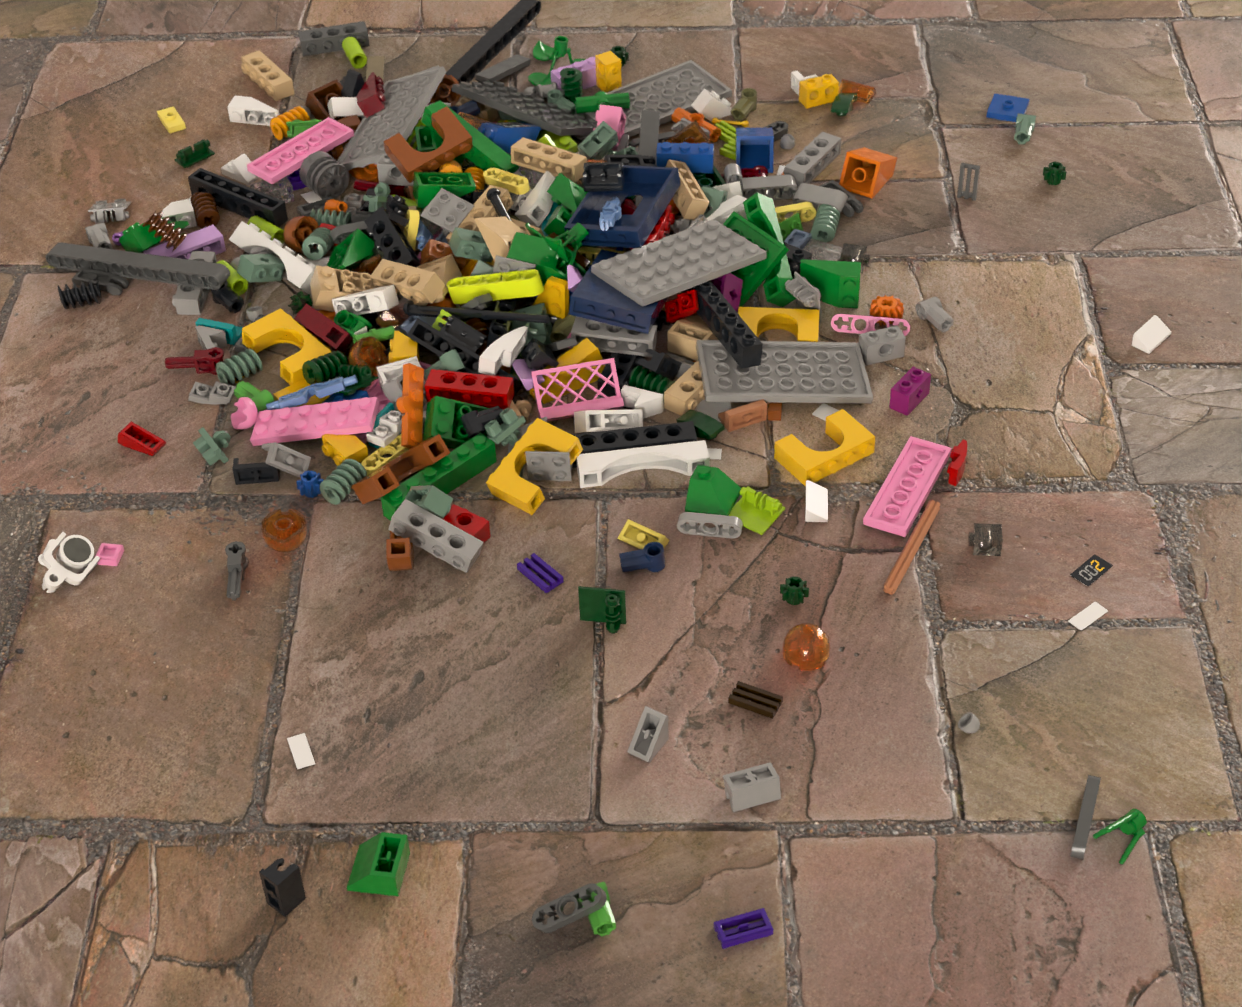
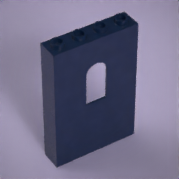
M623 165L625 177L623 191L588 192L564 227L565 231L570 230L578 222L589 233L581 241L582 245L641 248L681 185L678 168ZM640 195L643 197L633 215L622 214V217L615 221L613 227H609L607 231L601 230L599 225L600 212H602V208L607 201H611L613 197H618L622 205L629 196Z
M601 249L592 265L615 257L620 253ZM590 266L571 295L569 315L649 334L668 297L642 307L591 273Z

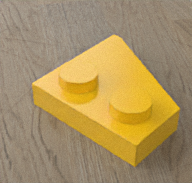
M551 276L544 284V291L538 295L533 305L544 303L549 315L564 319L569 315L568 281Z

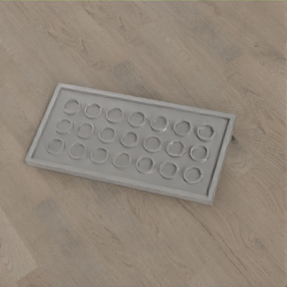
M689 60L607 92V94L629 93L630 107L629 109H623L627 117L624 134L631 137L640 133L642 110L660 111L659 125L671 121V116L678 107L689 113L695 112L696 110L691 105L704 88L709 92L715 91L720 95L719 99L721 100L722 98L731 97L732 90L694 61ZM596 112L579 113L584 115L587 120H595Z
M444 67L386 81L383 86L386 101H384L385 109L367 118L364 116L337 162L346 167L348 171L357 167L363 168L373 163L377 164L382 156L387 155L384 149L385 140L399 132L407 140L418 123L420 116L424 113L425 107L436 92L437 87L442 82L446 74Z
M709 220L704 224L648 243L641 248H634L631 251L591 265V273L643 307L766 259L767 252L745 239V237L735 233L732 229L722 225L717 220Z
M697 340L696 342L706 402H755L764 399L765 402L872 404L873 395L859 343L761 341L763 344L761 365L741 369L719 340Z

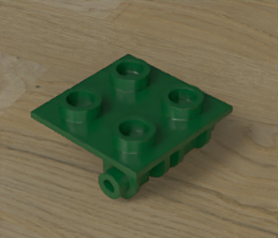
M342 364L338 367L340 377L344 379L356 375L358 383L346 386L345 390L333 394L343 393L345 396L356 393L357 389L370 386L372 381L378 379V376H372V371L368 366Z
M578 586L580 620L605 622L606 629L612 634L618 632L621 624L627 623L625 590Z

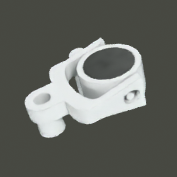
M62 532L56 540H49L43 554L38 557V562L49 569L43 578V590L47 588V593H53L64 581L72 585H79L94 569L100 558L96 556L92 560L94 547L87 538L81 535H71L65 538L66 533ZM60 545V547H59V549H58V551H57V553H56V559H57V561H56V560L54 559V557H53L52 554H53V552L56 550V548Z

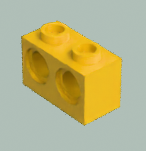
M611 51L596 55V86L606 93L622 87L621 60Z
M825 74L799 82V101L806 109L834 102L839 94V82L832 74Z

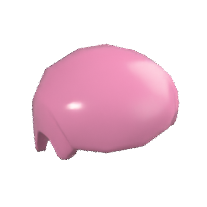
M240 397L238 402L234 403L238 407L237 411L231 414L232 426L237 430L251 428L255 425L258 417V409L254 401L248 397Z

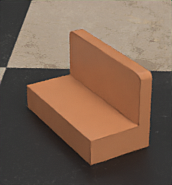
M762 399L719 413L718 419L728 432L767 420V403Z

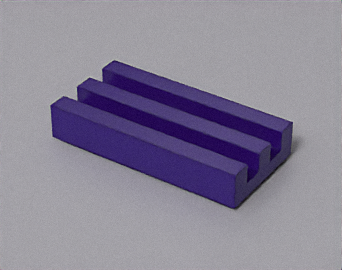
M535 553L531 555V559L525 558L523 564L521 562L517 563V570L545 593L564 583L563 576ZM528 567L535 571L537 575L534 574L530 569H528Z
M764 908L713 922V928L717 932L718 940L721 941L722 949L773 935V927ZM762 919L761 921H758V922H754V923H750V924L748 923V922H752V921H755V920ZM738 925V927L723 931V929H727Z

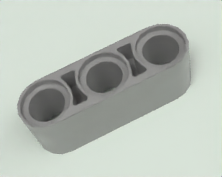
M800 183L792 202L794 204L811 202L816 211L820 205L829 204L841 213L848 196L840 190Z

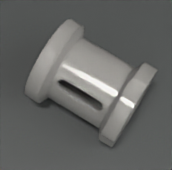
M552 82L542 86L537 84L538 97L546 98L550 90L557 89L556 83Z

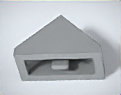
M645 706L627 752L642 760L651 762L669 739L668 716Z

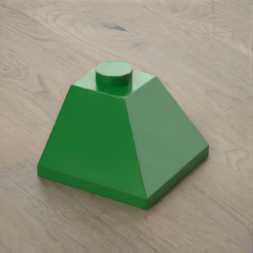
M697 465L690 477L685 512L729 516L740 495L741 487L719 468Z

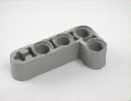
M731 163L724 168V181L726 184L740 181L742 196L747 199L757 192L773 200L792 199L798 189L795 177L792 175L743 178L738 164Z

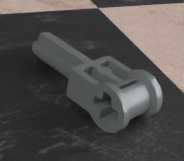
M237 541L231 542L225 548L226 555L228 556L227 568L229 572L226 596L231 598L232 601L240 597L241 583L244 580L245 569L249 565L248 558L245 556L246 547L242 542Z

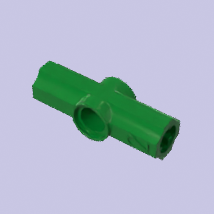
M600 91L594 96L575 97L576 113L596 112L600 109V105L629 109V93L607 94L604 91Z

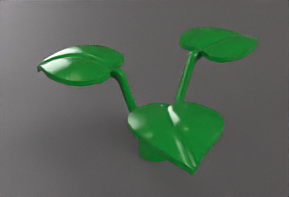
M565 36L555 37L554 48L543 44L539 40L533 49V57L541 61L552 60L548 75L535 72L529 75L528 81L535 86L537 84H541V86L551 84V71L554 68L555 61L560 57H564L565 54H568L570 64L586 59L578 58L572 60L571 48H568L569 39Z
M529 222L525 224L532 236L543 238L550 249L556 252L566 263L569 260L564 247L568 244L571 246L576 245L573 252L577 253L582 245L581 241L589 234L577 222L570 230H566L563 234L553 239L548 236L543 237L537 230L530 227ZM563 237H565L566 240L564 243H562ZM574 260L573 266L584 277L586 274L585 269Z

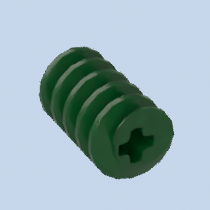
M565 68L560 71L561 91L564 98L575 104V97H583L582 72L576 68Z
M333 351L304 362L302 371L305 380L309 384L323 383L329 381V379L332 380L335 377H340L338 367L342 364L349 365L343 353Z
M639 365L633 369L630 375L629 386L663 394L664 404V392L675 381H670L667 377L663 378L660 374L656 375L653 371L649 373V369H643Z

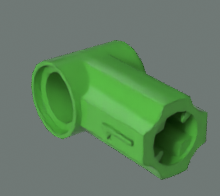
M239 382L234 390L237 398L248 397L252 399L258 409V413L259 411L267 410V403L275 401L268 390L260 391L248 382Z
M600 882L596 885L605 891L606 903L601 909L589 914L588 918L593 933L605 936L616 929V922L610 908L607 886L605 882ZM592 892L589 901L594 902V896L597 894Z

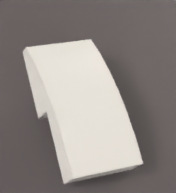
M391 410L380 417L379 426L373 429V432L367 433L366 441L383 448L386 447L401 433L402 416L404 414Z

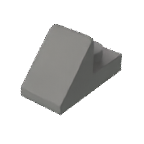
M200 325L195 326L198 342L202 350L227 347L226 336L223 330Z

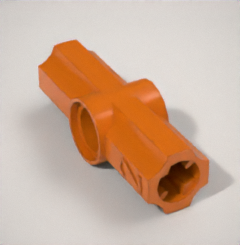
M680 107L674 110L671 116L673 122L677 123L682 118H685L709 130L712 143L718 141L721 129L706 122L704 115L700 113L691 114Z

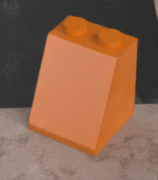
M865 147L848 151L839 185L849 192L874 198L893 176L897 157Z

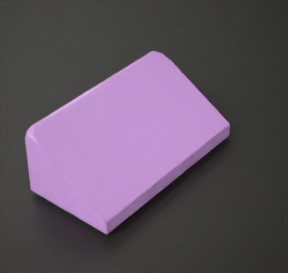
M569 264L567 266L568 290L574 292L583 277L578 269Z
M524 359L514 360L512 366L525 389H532L531 372L537 370L534 368L530 369ZM542 375L537 376L538 384L545 381Z

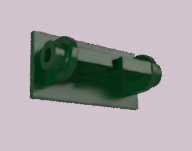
M203 139L193 144L194 150H192L191 146L179 150L176 154L177 158L174 160L183 168L207 159L214 155L215 152L209 149V146H211L209 140Z

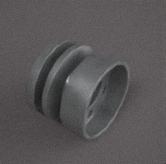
M323 151L310 154L303 161L299 172L301 181L321 198L332 196L335 199L339 197L347 188L350 179L346 167Z

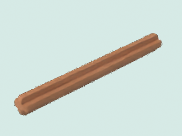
M930 500L883 585L885 593L893 595L896 592L940 510V503L938 501Z

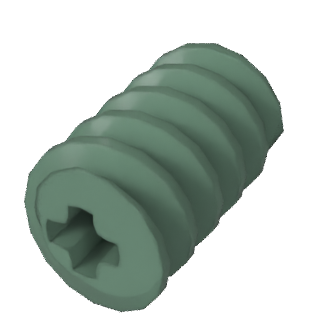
M822 204L817 209L811 230L814 241L830 242L834 239L840 220V212L835 207L829 204Z
M313 208L310 213V217H313L319 226L321 223L334 226L351 223V212H347L346 217H344L343 211H340L339 216H337L336 210H333L330 215L328 209L325 210L324 214L322 209H318L316 214Z
M317 228L304 240L302 251L308 259L319 260L333 247L335 242L330 235L331 231L329 229Z
M248 348L244 352L231 356L230 359L226 358L223 362H218L216 364V372L221 383L228 384V380L231 384H235L234 377L241 381L242 374L248 378L249 370L252 374H256V367L259 371H262L263 365L257 353Z
M345 459L321 482V494L329 503L334 505L340 504L341 500H344L346 495L350 494L351 490H353L351 486L367 476L365 468L356 460Z

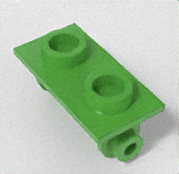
M311 119L310 121L293 120L292 122H286L290 129L287 131V136L292 139L322 120Z
M799 213L779 223L783 241L794 229L803 231Z

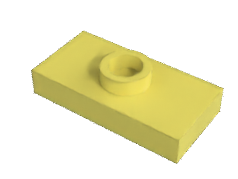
M174 106L157 111L159 119L169 133L186 129L184 121Z

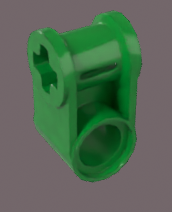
M347 310L339 311L334 317V323L349 333L352 338L356 331L366 326L367 330L372 328V324L366 319Z

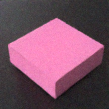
M101 543L96 554L100 558L97 564L118 566L124 552L123 545Z

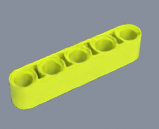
M536 269L457 277L449 280L446 284L454 304H466L473 298L487 293L491 295L492 301L533 297L540 295L544 291L542 280Z

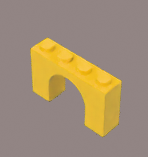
M738 307L739 316L757 338L767 330L783 329L794 334L797 342H818L819 310Z
M281 308L242 328V344L256 353L277 343H290L301 349L299 352L280 361V377L289 385L304 379L302 371L304 362L332 352L330 348L324 346L316 336L310 334L303 325L297 323L290 314H287Z
M844 409L826 417L825 433L839 445L834 450H812L793 434L774 443V459L805 487L806 480L813 483L818 482L874 453L875 436Z
M539 418L529 425L526 433L515 443L514 448L502 459L499 467L489 476L486 482L492 495L530 515L535 513L545 498L540 487L520 477V471L526 463L525 451L569 452L571 465L583 451L578 437Z

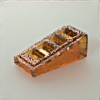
M388 310L380 311L376 318V322L382 328L392 325L395 330L400 325L399 321Z

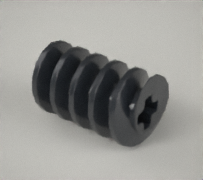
M98 279L96 280V285L89 280L88 286H85L82 281L80 288L75 283H73L72 289L65 284L63 291L58 286L60 301L66 310L69 309V303L73 308H76L77 302H79L81 307L85 306V301L90 306L93 304V299L97 304L101 302L102 296Z

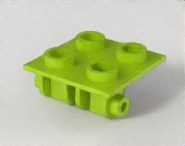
M748 486L741 488L740 495L742 498L734 505L729 516L738 517L743 522V527L763 535L786 507L782 506L780 500L769 497L767 494L763 495L762 492H757Z

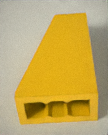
M585 338L557 358L559 362L557 367L603 359L599 349L588 338ZM548 365L543 369H550L555 367ZM601 365L597 372L601 374L605 365ZM581 368L576 375L587 382L593 372L587 368ZM566 371L560 372L556 377L557 380L565 385L572 378ZM542 375L545 381L539 385L546 389L551 379L546 375ZM594 375L589 384L596 382L599 377ZM574 378L568 387L575 391L584 387V384ZM553 381L548 391L558 397L564 388ZM533 387L528 391L531 394V396L536 400ZM565 390L562 396L569 394L570 392ZM546 393L541 398L543 404L555 400Z

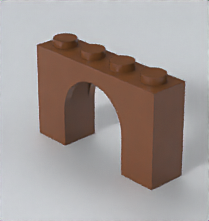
M447 106L431 115L432 126L444 140L442 145L436 150L430 152L417 151L408 144L400 132L384 141L385 153L409 183L414 180V172L435 171L439 166L451 162L455 157L467 153L473 148L472 136Z
M438 434L416 444L351 487L363 505L383 497L400 486L398 482L418 470L434 464L448 455L450 451Z

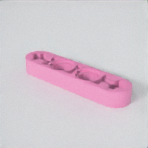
M837 314L831 320V326L837 332L862 334L875 331V323L880 320L886 323L887 328L890 327L889 321H894V326L903 322L904 326L907 327V331H903L904 336L910 332V324L904 319ZM839 317H842L843 321L849 322V317H852V330H847L849 326L846 325L838 329V325L834 324L835 320L837 321ZM857 319L865 320L866 328L859 331L855 328L854 324Z

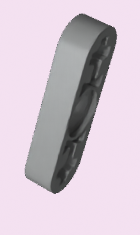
M694 512L681 513L677 522V529L684 534L732 539L738 538L741 535L743 527L741 519L735 516ZM712 523L715 525V527L709 528L704 524Z

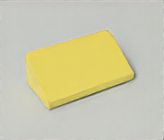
M629 519L617 538L640 550L644 549L645 545L650 542H659L663 547L669 542L666 536Z

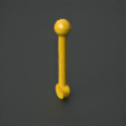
M713 118L711 120L712 124L714 125L722 121L718 120L717 118ZM723 120L731 125L749 126V122L746 120L742 122Z

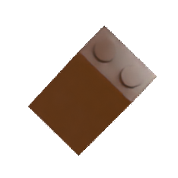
M336 79L308 92L305 105L316 119L323 121L330 117L328 102L331 97H344L341 95L343 86ZM336 117L333 120L337 121L345 117Z

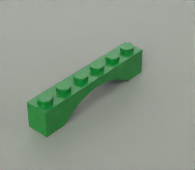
M757 192L745 200L743 204L748 221L784 245L773 199ZM787 254L766 277L763 284L767 302L780 307H784L797 299L786 290L785 286L787 280H793Z

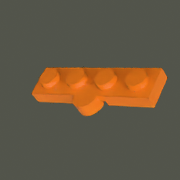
M411 363L403 365L402 396L396 401L399 412L405 413L402 416L401 446L409 449L422 442L424 369Z

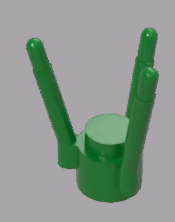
M1131 809L1114 823L1093 834V838L1097 839L1119 827L1126 835L1133 834L1132 840L1119 860V864L1123 865L1139 838L1145 834L1142 828L1147 824L1146 817L1140 810Z

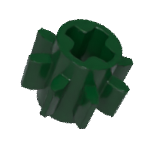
M614 46L610 49L621 60V67H623L626 61L629 60V53L622 46Z
M1060 162L1049 163L1048 167L1043 169L1044 180H1047V183L1050 185L1060 184L1061 179L1066 180V167H1063Z
M300 291L297 293V296L293 295L290 297L292 302L288 307H291L294 315L299 313L305 304L312 307L313 301L310 298V294L303 295V292Z
M795 576L786 578L785 584H780L782 600L791 605L804 603V597H809L807 581H803Z

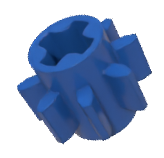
M306 471L300 475L301 480H297L296 483L301 495L313 498L321 494L320 484L324 479H321L320 473Z

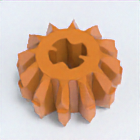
M886 295L884 297L877 296L876 299L872 300L869 310L870 316L902 319L904 313L903 303L900 302L899 298L894 299L893 295L890 297ZM882 320L876 322L879 323L880 326L886 325V323Z

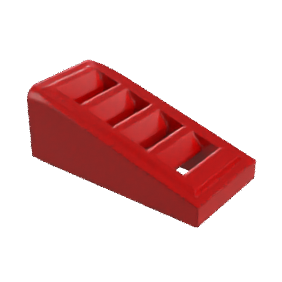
M132 421L118 433V443L120 445L150 456H154L166 444L165 440Z

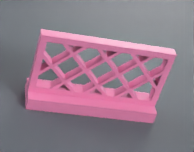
M614 358L531 372L539 419L547 417V422L573 418L574 412L620 410L624 407ZM610 364L611 374L608 378L597 372L601 365ZM581 368H587L593 372L587 382L576 375ZM566 371L572 376L567 385L556 379L560 372ZM546 375L551 379L546 389L538 384L537 376ZM594 375L605 381L600 390L589 384ZM574 378L584 384L579 394L568 387ZM553 381L564 388L558 397L548 391ZM608 383L615 388L616 396L607 397L601 391ZM586 386L597 393L593 400H586L580 396ZM565 390L576 396L570 404L560 400ZM545 393L556 400L551 407L542 408L541 398Z

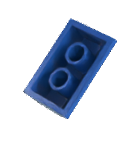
M688 142L657 143V166L666 167L668 160L671 159L685 162L691 173H713L714 144Z

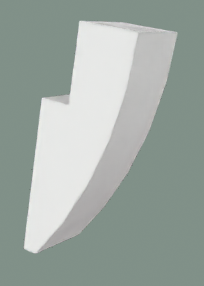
M522 326L512 330L486 348L480 356L478 372L495 376L502 365L510 368L526 343L528 327Z

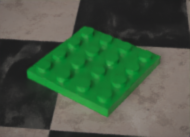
M733 211L723 225L767 252L766 259L730 272L743 280L739 307H743L789 249Z

